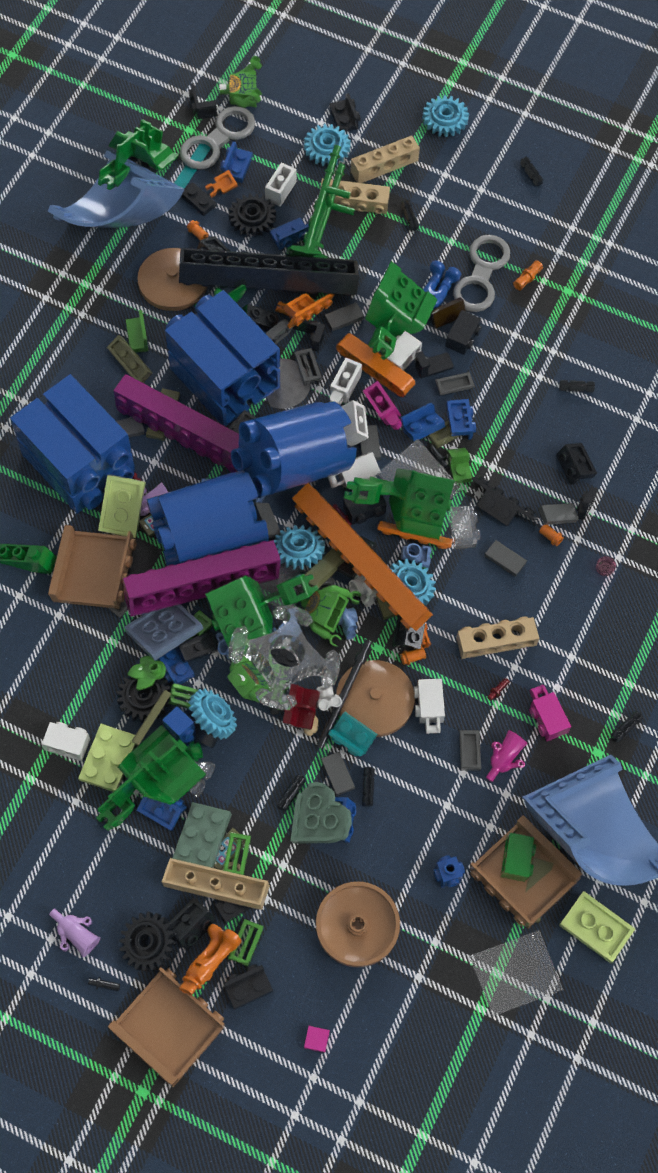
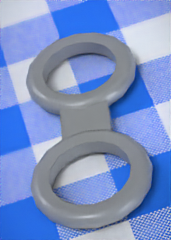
M237 106L222 110L216 118L215 130L207 136H193L182 144L180 149L181 160L193 169L201 170L213 166L219 159L220 149L230 139H243L252 133L255 127V119L252 113L243 107ZM238 114L248 120V126L242 131L232 132L225 129L222 124L223 120L229 115ZM202 143L210 146L213 154L206 161L199 162L189 158L187 155L188 149L194 144Z
M494 235L480 236L473 241L469 250L471 261L475 264L472 276L462 278L454 287V299L462 298L460 291L468 284H478L487 291L488 297L482 303L471 304L464 300L465 310L484 311L491 306L495 297L494 288L489 282L492 271L502 268L510 259L508 244L502 238ZM484 243H494L502 249L503 256L497 262H485L479 258L476 250Z

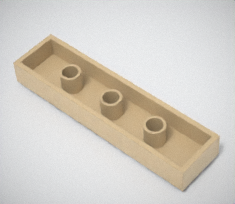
M172 858L168 862L162 879L163 886L260 910L263 909L270 887L269 882L266 880Z

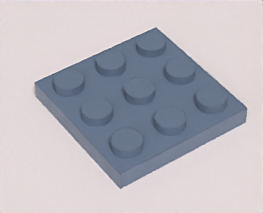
M179 604L147 612L126 625L124 629L155 661L194 636L203 627L192 614Z

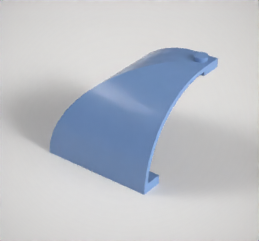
M106 150L104 157L109 159L108 163L113 159L116 160L115 151ZM127 159L125 165L130 167V171L119 187L115 186L113 189L108 190L107 184L100 186L97 180L92 188L73 205L66 208L50 205L48 212L53 214V218L56 220H64L78 226L103 228L131 227L150 222L162 216L177 203L185 189Z
M612 755L523 796L526 807L537 822L587 874L596 880L607 884L626 886L641 884L658 878V843L651 836L635 811L618 774L622 770L621 763Z

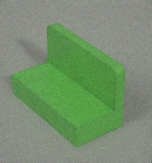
M139 310L140 318L126 319L129 345L136 353L149 351L142 310Z

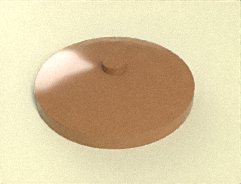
M167 248L153 253L142 263L139 269L138 285L140 293L149 304L156 308L167 311L187 309L195 305L206 293L207 287L200 284L184 285L179 283L180 248Z
M380 660L366 661L365 665L362 664L339 715L341 717L344 712H347L377 733L376 737L390 735L401 729L412 714L415 702L412 683L400 668L389 662ZM352 667L340 679L336 691L337 695H340Z
M366 882L342 884L329 892L320 904L316 917L318 940L325 952L332 959L343 965L367 967L376 964L391 952L397 942L400 931V917L397 907L385 891L373 884Z

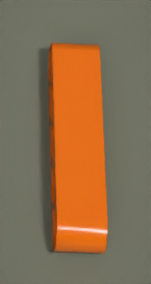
M348 333L336 345V350L339 354L362 364L364 372L400 397H404L416 384L412 376L387 358L382 360L380 353H373L372 348L351 333Z

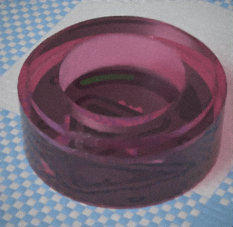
M608 556L601 557L596 564V570L602 576H610L616 568L615 561Z

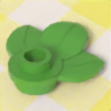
M144 656L140 658V664L131 667L128 671V676L138 679L136 689L143 690L152 686L155 680L165 676L166 666L162 661H154L150 656Z

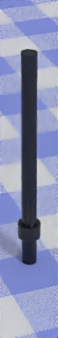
M365 639L360 652H357L354 658L355 663L339 695L342 699V704L339 707L333 708L317 742L316 747L320 749L324 748L329 738L328 733L335 725L362 664L365 665L368 658L366 655L372 645L370 640Z

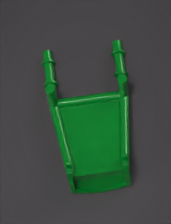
M334 145L333 151L330 153L331 158L328 167L324 170V180L318 199H316L314 204L313 216L311 215L309 220V230L304 236V246H289L286 250L287 255L327 258L321 251H318V247L324 248L320 241L331 210L354 215V208L334 203L336 196L350 199L351 192L338 189L341 178L344 176L345 168L344 164L339 163L337 170L334 171L337 159L340 158L341 147L339 145ZM335 174L332 186H329L331 178Z

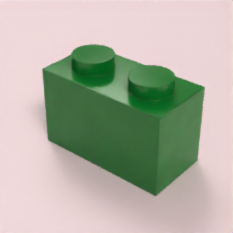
M511 832L508 834L505 841L500 877L525 882L529 876H532L534 865L531 864V858L535 856L536 844H533L534 837Z

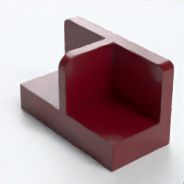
M291 684L282 723L291 727L311 730L320 692Z

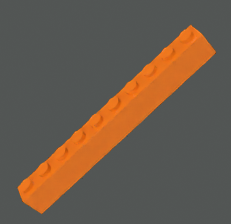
M307 483L292 498L296 503L295 508L303 514L305 512L307 514L306 520L311 525L319 527L318 533L323 538L328 537L331 540L329 542L330 546L337 551L339 549L343 553L341 555L342 559L349 564L351 562L354 565L353 571L358 576L363 575L366 578L365 584L370 589L375 588L378 591L377 597L382 602L387 601L390 604L389 610L397 616L399 614L403 618L401 623L407 629L411 627L417 631L433 615L313 486Z

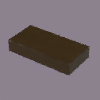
M459 297L432 310L431 319L433 327L437 329L456 320L462 310L466 312L464 300Z

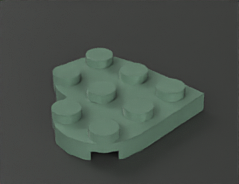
M313 782L307 784L308 787L302 793H298L295 802L291 842L334 843L345 840L349 835L352 824L351 811L341 803L335 802L334 791L324 783Z

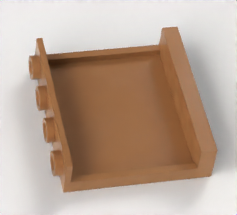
M65 525L48 592L51 600L59 603L120 609L121 602H124L125 599L123 578L129 576L128 569L129 567L131 568L133 562L132 550L136 549V539H134L132 532L128 531L127 536L75 531L71 525Z
M524 816L518 819L517 824L475 863L472 862L469 869L471 876L476 881H481L485 885L484 888L492 897L495 895L500 900L499 904L507 912L510 911L515 916V921L521 927L525 926L527 929L565 895L582 876V873ZM510 832L534 837L533 844H536L535 856L531 858V864L533 863V858L554 863L553 869L527 892L528 879L522 882L500 877L505 841Z
M160 967V972L116 1021L113 1020L108 1028L168 1084L174 1087L225 1028V1024L222 1022L224 1018L217 1011L212 1013L206 1008L208 1003L200 996L196 999L193 995L183 993L179 989L182 984L175 980L177 976L169 968L164 970Z

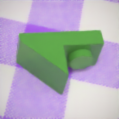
M466 448L447 450L452 480H455L454 484L471 482L470 454Z

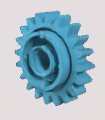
M444 95L443 99L437 96V101L432 98L431 103H426L422 119L424 120V125H427V130L433 129L432 134L438 132V136H441L444 133L445 137H447L448 133L454 136L455 132L460 134L461 129L465 130V125L468 124L469 113L467 112L468 108L464 107V102L459 103V98L454 101L453 96L447 99L446 95Z
M326 124L323 125V128L317 125V130L312 128L311 133L307 132V138L304 139V150H306V156L310 155V161L315 159V164L321 161L322 166H324L325 163L329 164L330 153L333 151L334 145H339L341 150L339 153L340 158L336 162V165H338V160L343 162L344 157H348L351 140H349V135L345 134V130L339 131V126L334 129L333 124L329 128Z
M294 525L293 530L286 527L287 532L280 530V535H275L274 543L281 559L280 564L286 562V568L290 565H293V570L297 566H300L301 570H303L304 565L311 568V563L318 564V560H322V554H325V541L322 540L321 535H318L317 530L311 532V527L305 530L304 525L300 529Z
M405 559L403 563L401 560H398L396 564L393 563L390 566V569L424 605H427L433 598V593L436 590L433 587L436 581L430 580L433 574H427L428 568L422 569V563L417 566L415 560L410 564L408 559Z
M199 689L190 697L191 700L188 703L191 705L189 710L193 711L191 716L195 718V723L200 724L202 730L207 731L208 735L211 733L214 738L218 736L222 740L223 738H228L236 731L235 727H237L235 721L237 719L233 717L234 712L231 711L230 705L225 702V699L219 697L218 693L215 695L212 690L208 692L206 689Z

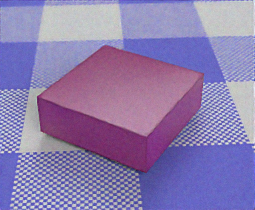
M308 1026L304 1048L325 1053L330 1030Z

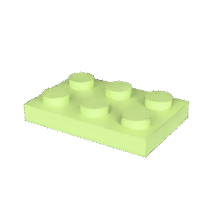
M107 475L98 531L127 536L128 531H131L133 537H137L146 482Z
M100 724L78 777L79 781L112 792L117 790L124 776L118 766L128 753L135 749L136 744L132 741L135 735Z
M584 891L559 925L611 964L635 931L634 927Z

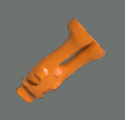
M215 924L209 926L207 932L211 939L210 943L192 962L186 972V976L182 978L184 982L179 989L183 993L192 996L196 989L200 990L202 988L201 985L211 979L214 971L227 955L238 948L242 940L234 931L226 929L224 932Z

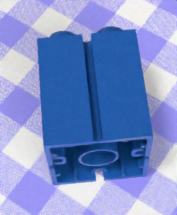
M222 290L214 297L206 295L201 298L195 306L196 315L190 312L186 316L177 315L173 317L166 326L165 335L167 348L169 349L170 369L220 424L227 426L238 418L244 410L248 411L250 409L247 404L248 400L256 405L280 388V348Z
M70 374L43 393L47 400L46 404H43L39 398H36L11 416L10 420L22 455L78 514L84 508L92 510L101 504L104 499L103 489L106 487L107 475L132 479L135 467L127 432Z

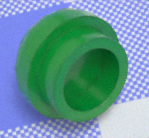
M190 742L185 751L197 762L200 758H203L201 745L199 742Z

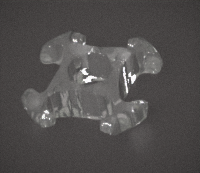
M280 605L273 610V615L276 619L283 620L285 624L275 632L255 639H247L248 630L245 626L235 628L229 643L228 658L234 664H237L245 656L263 675L271 692L268 689H259L255 693L259 703L274 709L290 710L295 707L297 701L294 696L285 695L283 691L291 686V684L311 676H321L322 685L325 688L331 687L336 683L339 675L340 655L336 651L331 650L326 654L325 659L322 658L306 640L299 626V623L301 626L305 625L306 627L313 622L309 612L295 606ZM276 648L286 649L295 655L298 665L293 667L282 666L273 659L270 651Z

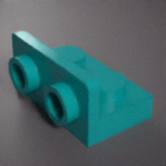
M347 712L341 715L335 727L328 733L335 743L347 747L348 752L354 756L366 754L378 735Z

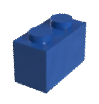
M178 706L163 719L164 728L176 741L181 739L188 746L190 742L195 740L194 722Z

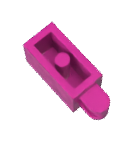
M376 381L363 390L385 425L388 426L390 424L394 430L400 429L402 422L399 417L402 415L381 384Z
M543 684L530 689L533 701L529 711L532 718L536 719L539 724L538 730L540 735L544 736L546 741H550L569 733L571 725L555 693L548 694Z

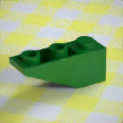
M0 544L1 564L34 573H52L57 556L46 546Z

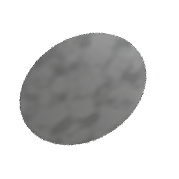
M280 358V388L267 396L271 407L284 409L301 403L308 395L311 383L303 384L296 361ZM304 368L306 377L308 378L307 371H306V369Z

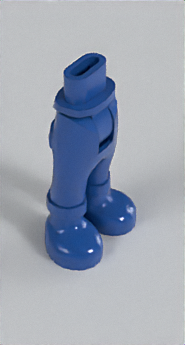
M436 260L430 264L432 276L423 289L425 292L429 291L437 298L433 310L441 306L450 290L451 284L457 282L461 277V272L455 267H449L445 273L444 264ZM445 273L444 280L441 282L439 289L435 291L436 287L440 282V279L443 277Z

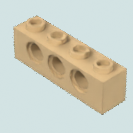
M413 136L406 137L352 158L351 173L357 183L366 182L417 162L420 147Z
M331 179V181H330L329 186H332V183H333V180H332V179ZM340 181L338 189L351 192L350 199L336 196L334 203L354 208L360 212L387 214L390 187Z
M520 617L515 621L503 620L493 625L485 623L476 628L464 627L458 631L456 637L461 659L537 646L539 641L534 617ZM511 631H518L520 635H514ZM493 634H499L502 638L496 639L493 637ZM475 637H479V638H481L483 641H482V642H476V641L474 640V638H475Z

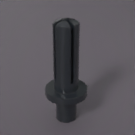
M434 445L430 446L429 450L437 459V465L447 468V458L442 456Z
M98 977V980L89 978L88 985L96 986V990H98V987L114 991L120 990V984L100 980L101 977Z

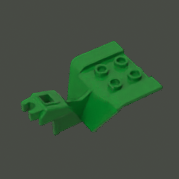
M142 119L140 128L135 127L134 133L130 131L125 134L119 131L116 132L108 145L117 150L116 160L113 159L100 169L98 185L107 184L108 190L113 189L115 186L119 187L130 171V167L125 165L130 156L147 163L148 166L158 171H162L176 160L179 155L174 153L169 146L161 143L162 130L151 126L150 122Z
M392 261L377 290L374 292L365 317L368 322L376 327L367 345L370 348L373 347V353L381 350L382 355L380 358L382 360L388 358L394 352L398 335L401 336L405 331L413 334L423 330L437 302L435 296L429 291L425 292L412 279L401 272L402 269Z
M397 468L394 482L378 479L370 476V480L354 477L353 481H347L346 488L353 491H345L344 498L351 500L355 504L374 505L379 502L380 495H390L389 504L399 531L439 540L446 511H450L452 500L449 499L455 480L418 473L415 470ZM360 491H368L367 497L359 495Z
M302 573L277 585L278 591L265 597L258 581L246 575L205 594L213 612V620H211L215 631L218 630L222 633L232 656H236L272 638L273 616L267 603L282 598L284 605L288 606L309 598L319 589L317 585L310 587L308 584L310 580L314 579L312 574L305 576ZM300 584L303 592L296 595L293 587Z
M163 725L155 730L136 749L128 753L118 766L119 770L128 780L108 796L109 799L97 809L100 812L96 817L98 821L102 822L104 819H108L107 824L103 826L107 831L121 825L133 811L135 804L131 801L130 796L136 789L143 797L172 805L207 775L185 751L188 747L182 740L176 741ZM118 806L122 811L115 816L112 811Z

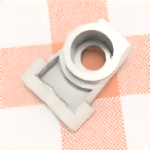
M356 575L349 582V590L351 593L359 591L362 596L361 601L365 607H369L374 603L373 599L377 596L378 591L375 588L370 589L365 584L366 578L363 575Z
M323 685L316 689L320 692L317 705L321 710L325 711L330 707H339L342 704V699L339 695H334L332 685Z

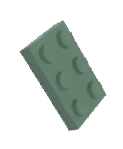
M192 802L172 859L214 868L232 815L231 812Z

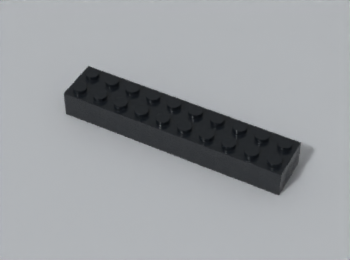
M181 248L179 283L184 285L200 284L205 287L216 285L222 288L245 285L246 288H254L256 290L272 289L273 291H306L311 294L321 292L325 294H343L345 296L357 295L359 281L357 260Z

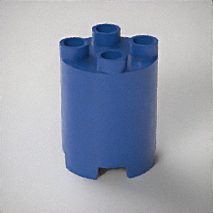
M333 401L328 403L314 402L241 422L239 425V448L231 451L232 464L237 471L244 470L245 473H249L258 494L257 498L348 471L353 466L357 453V448H347L344 427L350 425L351 420L345 410L337 402Z
M244 470L232 472L147 499L149 511L154 521L152 522L158 543H162L164 548L163 555L167 566L181 564L187 560L201 559L207 555L221 554L226 550L232 551L243 546L256 545L262 541H269L266 521H257L253 499L257 498L258 494L248 472L245 473Z

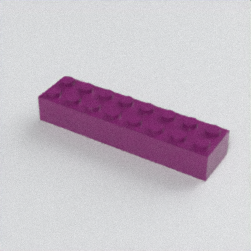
M124 375L113 390L116 409L121 414L133 417L136 422L148 425L153 431L160 430L164 432L168 439H174L180 442L183 447L195 450L200 456L210 458L215 464L227 467L230 472H238L231 461V451L239 448L238 433L131 376Z
M274 540L262 541L256 545L243 546L232 551L226 550L221 554L207 555L201 559L187 560L181 564H171L165 568L151 569L141 574H131L123 578L124 598L130 617L206 598V593L245 575L258 581L259 584L279 579L281 559Z

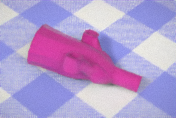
M510 730L507 732L502 744L493 742L491 745L493 748V755L491 757L492 769L486 776V779L493 782L499 772H507L512 768H523L525 766L524 761L516 760L513 763L512 761L528 743Z

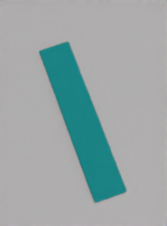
M200 143L190 159L199 162L203 161L211 147ZM185 165L174 184L185 188L197 169Z

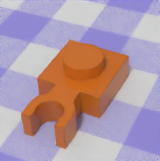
M228 170L214 178L215 184L205 186L206 190L214 189L210 193L212 198L218 191L225 194L238 187V184Z

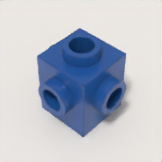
M444 856L436 863L433 872L436 881L440 882L442 888L445 886L454 887L460 884L465 870L462 862H458L456 856L452 858ZM452 867L453 872H448L447 869Z

